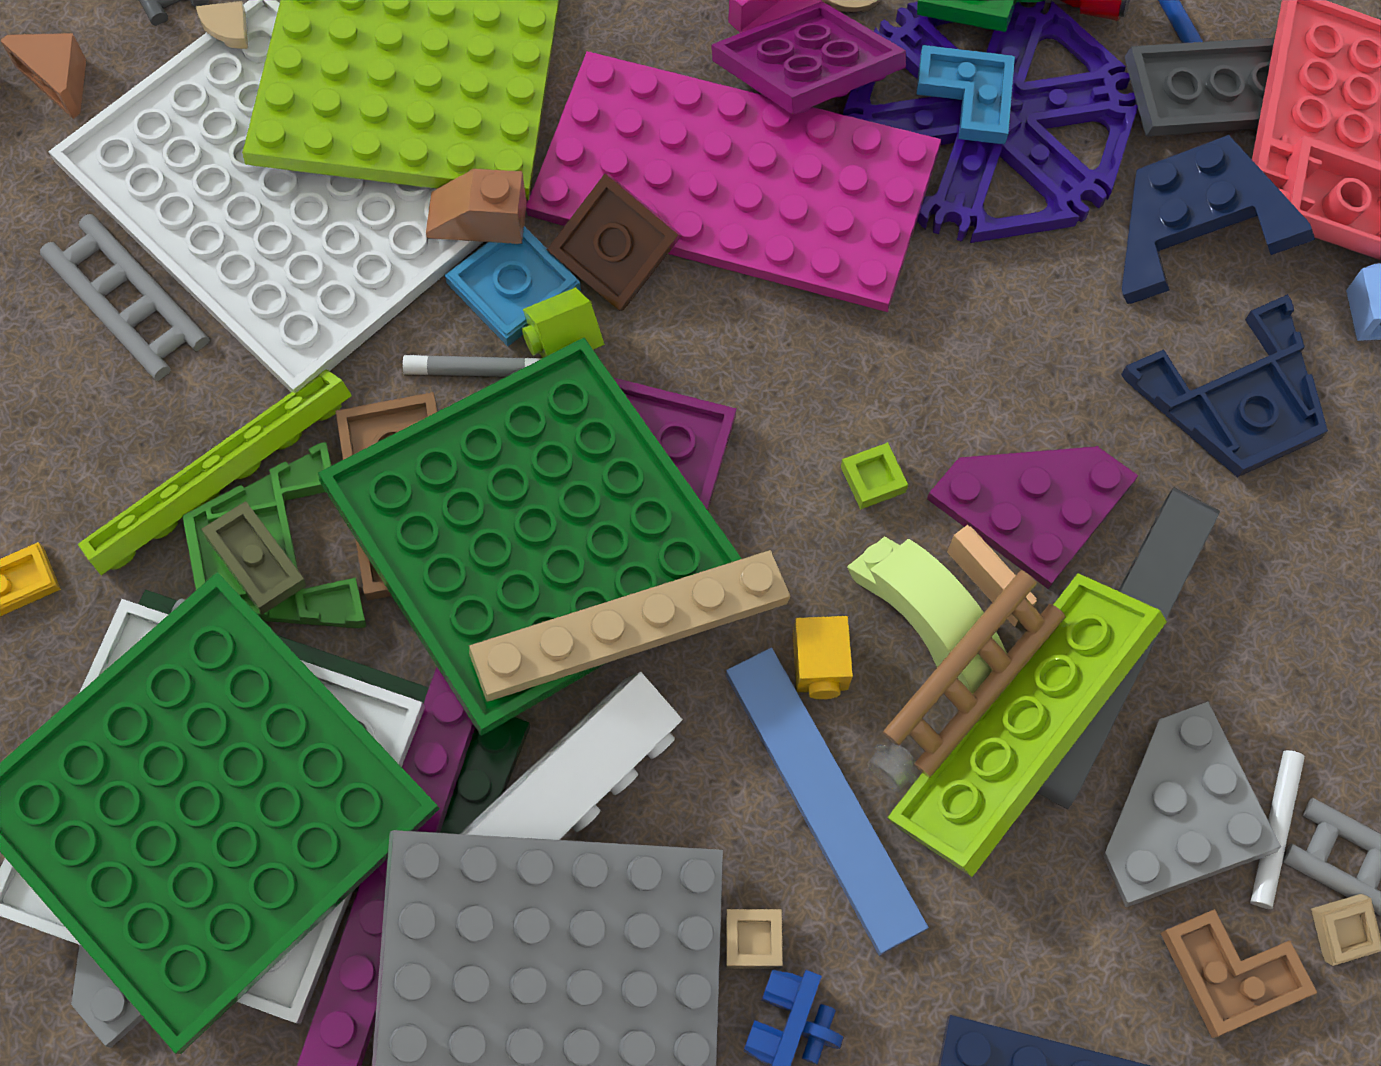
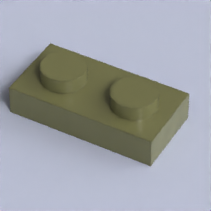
M246 501L201 529L206 540L261 615L306 587L302 575Z

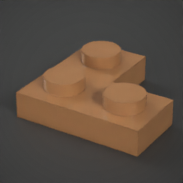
M1215 909L1160 933L1212 1038L1317 993L1290 940L1241 961Z

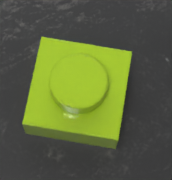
M888 442L842 459L841 469L860 510L906 493L908 483Z

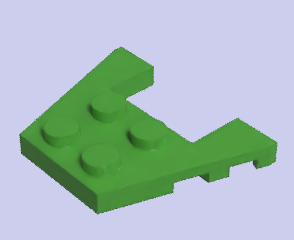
M326 442L309 448V454L290 464L285 461L269 469V475L243 488L242 485H239L182 515L196 590L218 572L263 621L346 628L366 627L356 578L301 589L261 615L206 540L201 530L246 501L298 570L285 501L326 492L319 482L318 472L331 466Z

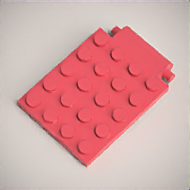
M1282 0L1252 160L1307 219L1315 238L1381 261V20L1327 0Z

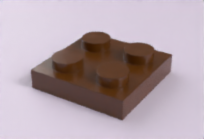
M605 173L547 250L616 309L623 311L682 235L610 174Z

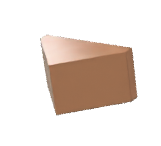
M73 33L6 35L0 40L19 71L70 117L74 119L80 114L86 58Z

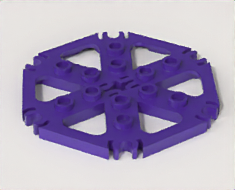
M1045 0L1036 2V5L1030 8L1022 6L1017 1L1006 32L994 30L986 52L1015 56L1009 132L1005 144L958 139L962 100L931 96L873 105L870 97L876 82H870L851 90L843 115L941 139V145L954 143L937 193L924 197L917 222L925 230L928 219L932 214L935 215L932 226L933 233L939 234L942 224L945 222H954L959 227L956 240L961 242L966 238L969 226H974L970 243L1074 227L1078 221L1083 222L1086 220L1090 210L1082 200H1088L1097 208H1101L1105 199H1109L1138 108L1137 105H1134L1136 102L1134 93L1122 94L1117 91L1127 88L1130 76L1129 73L1125 72L1126 66L1052 0L1049 10L1045 15L1042 14ZM912 2L907 4V9L901 7L897 10L896 22L901 27H893L884 19L880 23L879 31L875 27L874 32L906 50V69L918 79L922 45L958 48L935 28L941 24L954 22L917 15L918 2ZM1044 39L1058 41L1082 62L1089 71L1087 73L1025 82L1036 47ZM1086 122H1099L1103 124L1108 130V139L1099 166L1094 170H1090L1046 129ZM999 156L1045 198L1047 207L1044 210L1004 218H994L985 212L984 201Z

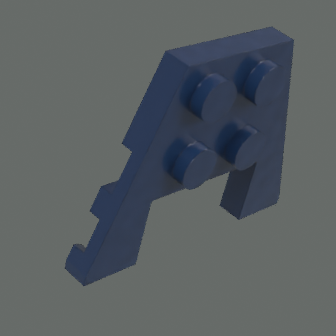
M1230 135L1136 170L1122 282L1123 296L1127 304H1132L1170 291L1159 254L1160 250L1258 216L1270 255L1315 240L1311 225Z
M1288 294L1251 310L1245 319L1269 355L1263 359L1194 390L1188 388L1164 349L1127 365L1121 374L1128 384L1237 478L1322 439L1328 431L1313 375L1308 374L1302 355V350L1305 346L1301 332H1296L1291 316L1294 307Z

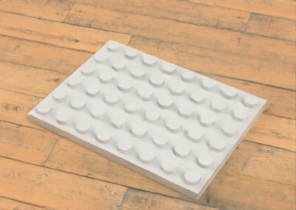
M249 0L244 4L247 23V49L225 46L223 41L214 38L206 32L48 152L54 162L264 367L290 392L296 393L324 370L331 371L483 242L427 238L426 228L431 192L436 190L435 188L245 165L242 152L280 4L276 0Z

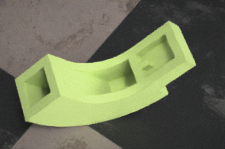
M884 536L877 543L868 547L861 556L847 566L856 583L887 601L907 619L926 644L937 667L984 613L956 577L929 552L910 539L899 545ZM995 632L992 638L1007 654L997 632ZM977 654L957 678L973 694L993 670Z

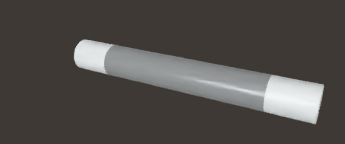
M404 355L403 374L507 377L542 358Z

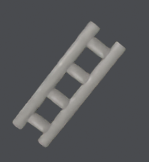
M87 214L81 218L78 225L86 235L66 250L62 251L54 242H48L40 249V255L156 381L161 380L171 371V368L163 358L183 343L187 342L194 351H199L209 343V337L93 214ZM100 249L114 266L91 282L77 265ZM129 280L143 296L119 313L105 296ZM157 310L172 328L148 344L134 327Z
M1311 798L1302 815L1318 824L1306 851L1294 844H1290L1284 854L1282 863L1347 898L1358 894L1370 897L1374 912L1381 916V891L1377 889L1381 881V834L1317 799ZM1338 835L1368 851L1356 878L1327 862Z

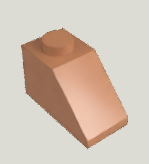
M472 169L432 191L426 228L427 238L522 244L527 206L522 171Z

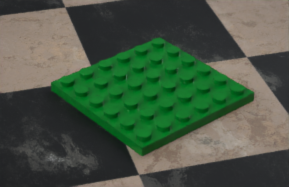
M585 338L318 472L319 482L481 736L604 664L486 702L469 654V645L742 559Z
M218 572L0 762L1 854L175 1054H182L388 859L390 831H417L440 809Z

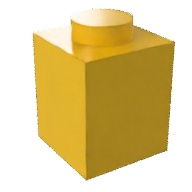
M848 616L795 618L792 635L796 691L809 692V697L813 699H832L840 696V691L849 689L853 677Z

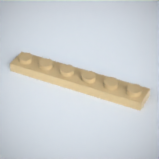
M769 550L469 645V654L486 702L786 605L790 599V593L772 552Z

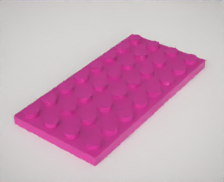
M587 51L527 202L526 211L528 216L565 226L605 173L610 174L682 235L668 253L670 255L888 312L939 154L941 139L814 107L803 113L791 114L762 94Z

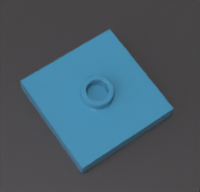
M525 226L522 244L488 242L445 274L446 283L507 347L523 335L522 328L528 326L523 312L524 308L575 287L579 291L581 290L580 281Z

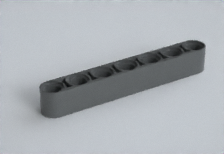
M1175 487L1172 488L1159 510V516H1156L1138 551V557H1135L1118 590L1123 594L1159 609L1165 619H1167L1220 513V510ZM1159 633L1037 792L1038 794L1065 809H1069L1084 784Z

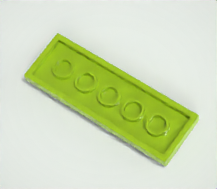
M1077 573L1053 604L1065 614L1066 618L931 778L922 773L887 818L898 829L973 877L1167 623L1159 609Z

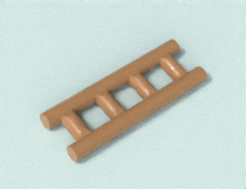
M1023 570L1018 572L882 732L897 746L910 735L924 750L914 765L929 778H931L1066 618L1065 614L1052 604H1049L1041 614L1036 610L1026 596L1035 587L1037 582ZM1012 614L1027 631L1006 654L992 636ZM979 654L993 671L972 694L957 677L973 658ZM944 694L959 711L938 735L923 717Z

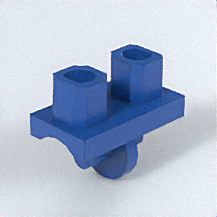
M772 970L761 1001L790 1012L784 1030L781 1031L754 1020L743 1051L769 1066H791L801 1036L808 1039L802 1055V1059L818 1065L824 1045L840 1049L844 1037L830 1030L836 1012L834 1008L820 1004L814 1023L806 1021L822 976L805 970L802 977L793 973Z

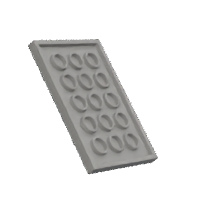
M399 830L390 831L372 1066H716L723 850Z

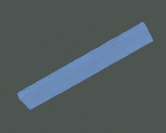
M771 647L727 669L726 677L878 955L880 956L926 931L929 928L773 648Z

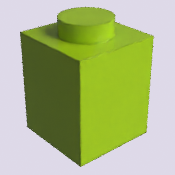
M576 287L523 309L528 326L522 328V333L532 355L539 353L544 358L582 338L586 339L593 350L605 345L591 301Z

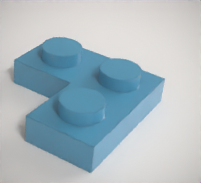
M922 45L916 94L962 100L958 139L1005 144L1009 132L1015 56Z

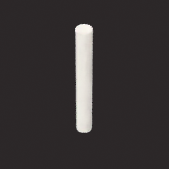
M1283 751L1268 818L1281 848L1277 853L1260 858L1250 901L1251 904L1265 909H1273L1305 758L1303 754L1296 751Z

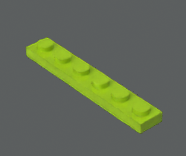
M324 370L296 393L291 392L82 540L78 543V546L101 576L110 569L115 570L123 567L133 559L136 550L150 540L162 538L172 532L178 525V520L183 517L182 515L218 497L220 490L235 479H243L253 474L260 467L263 459L277 449L282 450L292 446L300 439L302 431L316 421H323L334 416L336 410H340L342 403L350 398L352 394L340 378L329 370Z

